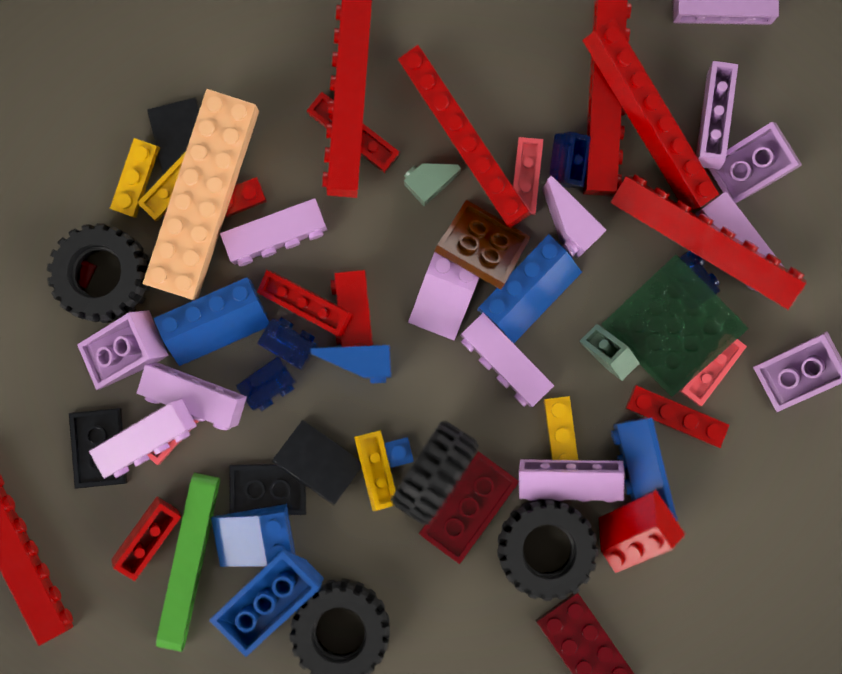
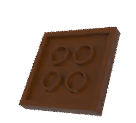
M466 200L437 244L434 252L501 290L531 237L515 227L509 228L501 219Z

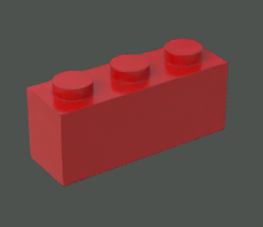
M365 270L334 273L335 280H331L332 295H337L336 305L352 313L343 336L336 335L337 345L341 344L342 347L373 346Z
M156 496L112 557L113 569L136 581L181 518L178 509Z

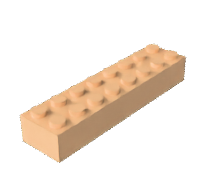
M206 89L143 284L191 300L199 298L259 114L256 104Z

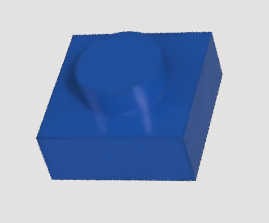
M408 437L384 443L390 468L414 462Z

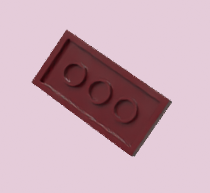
M477 451L439 511L429 524H424L418 534L460 565L519 481Z
M578 592L570 595L536 619L537 624L572 674H634Z

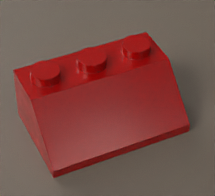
M656 490L599 517L601 553L615 573L672 550L686 535Z

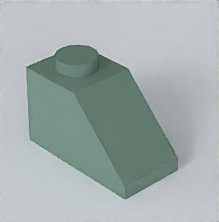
M422 163L418 168L413 166L404 175L406 177L404 186L425 207L461 173V167L458 164Z
M598 324L580 340V343L609 372L621 381L640 364L627 345Z

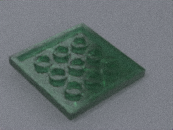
M677 254L667 261L601 324L610 334L630 348L640 365L671 397L749 329Z

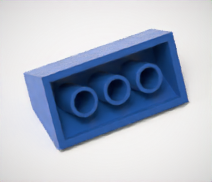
M548 234L510 274L501 290L496 288L477 310L481 314L484 313L514 344L582 271L569 253Z
M248 277L153 318L163 342L179 366L271 326L253 282Z
M642 417L613 424L614 430H611V436L614 445H618L620 455H617V461H623L626 480H624L626 495L630 494L631 501L656 490L676 521H678L653 418Z
M282 550L214 614L209 621L247 657L320 589L324 577L306 559Z

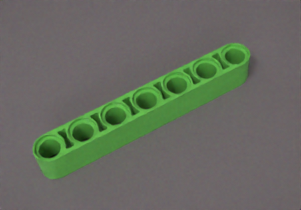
M195 472L192 475L157 634L156 647L182 652L185 647L211 528V517L214 514L218 495L219 477Z

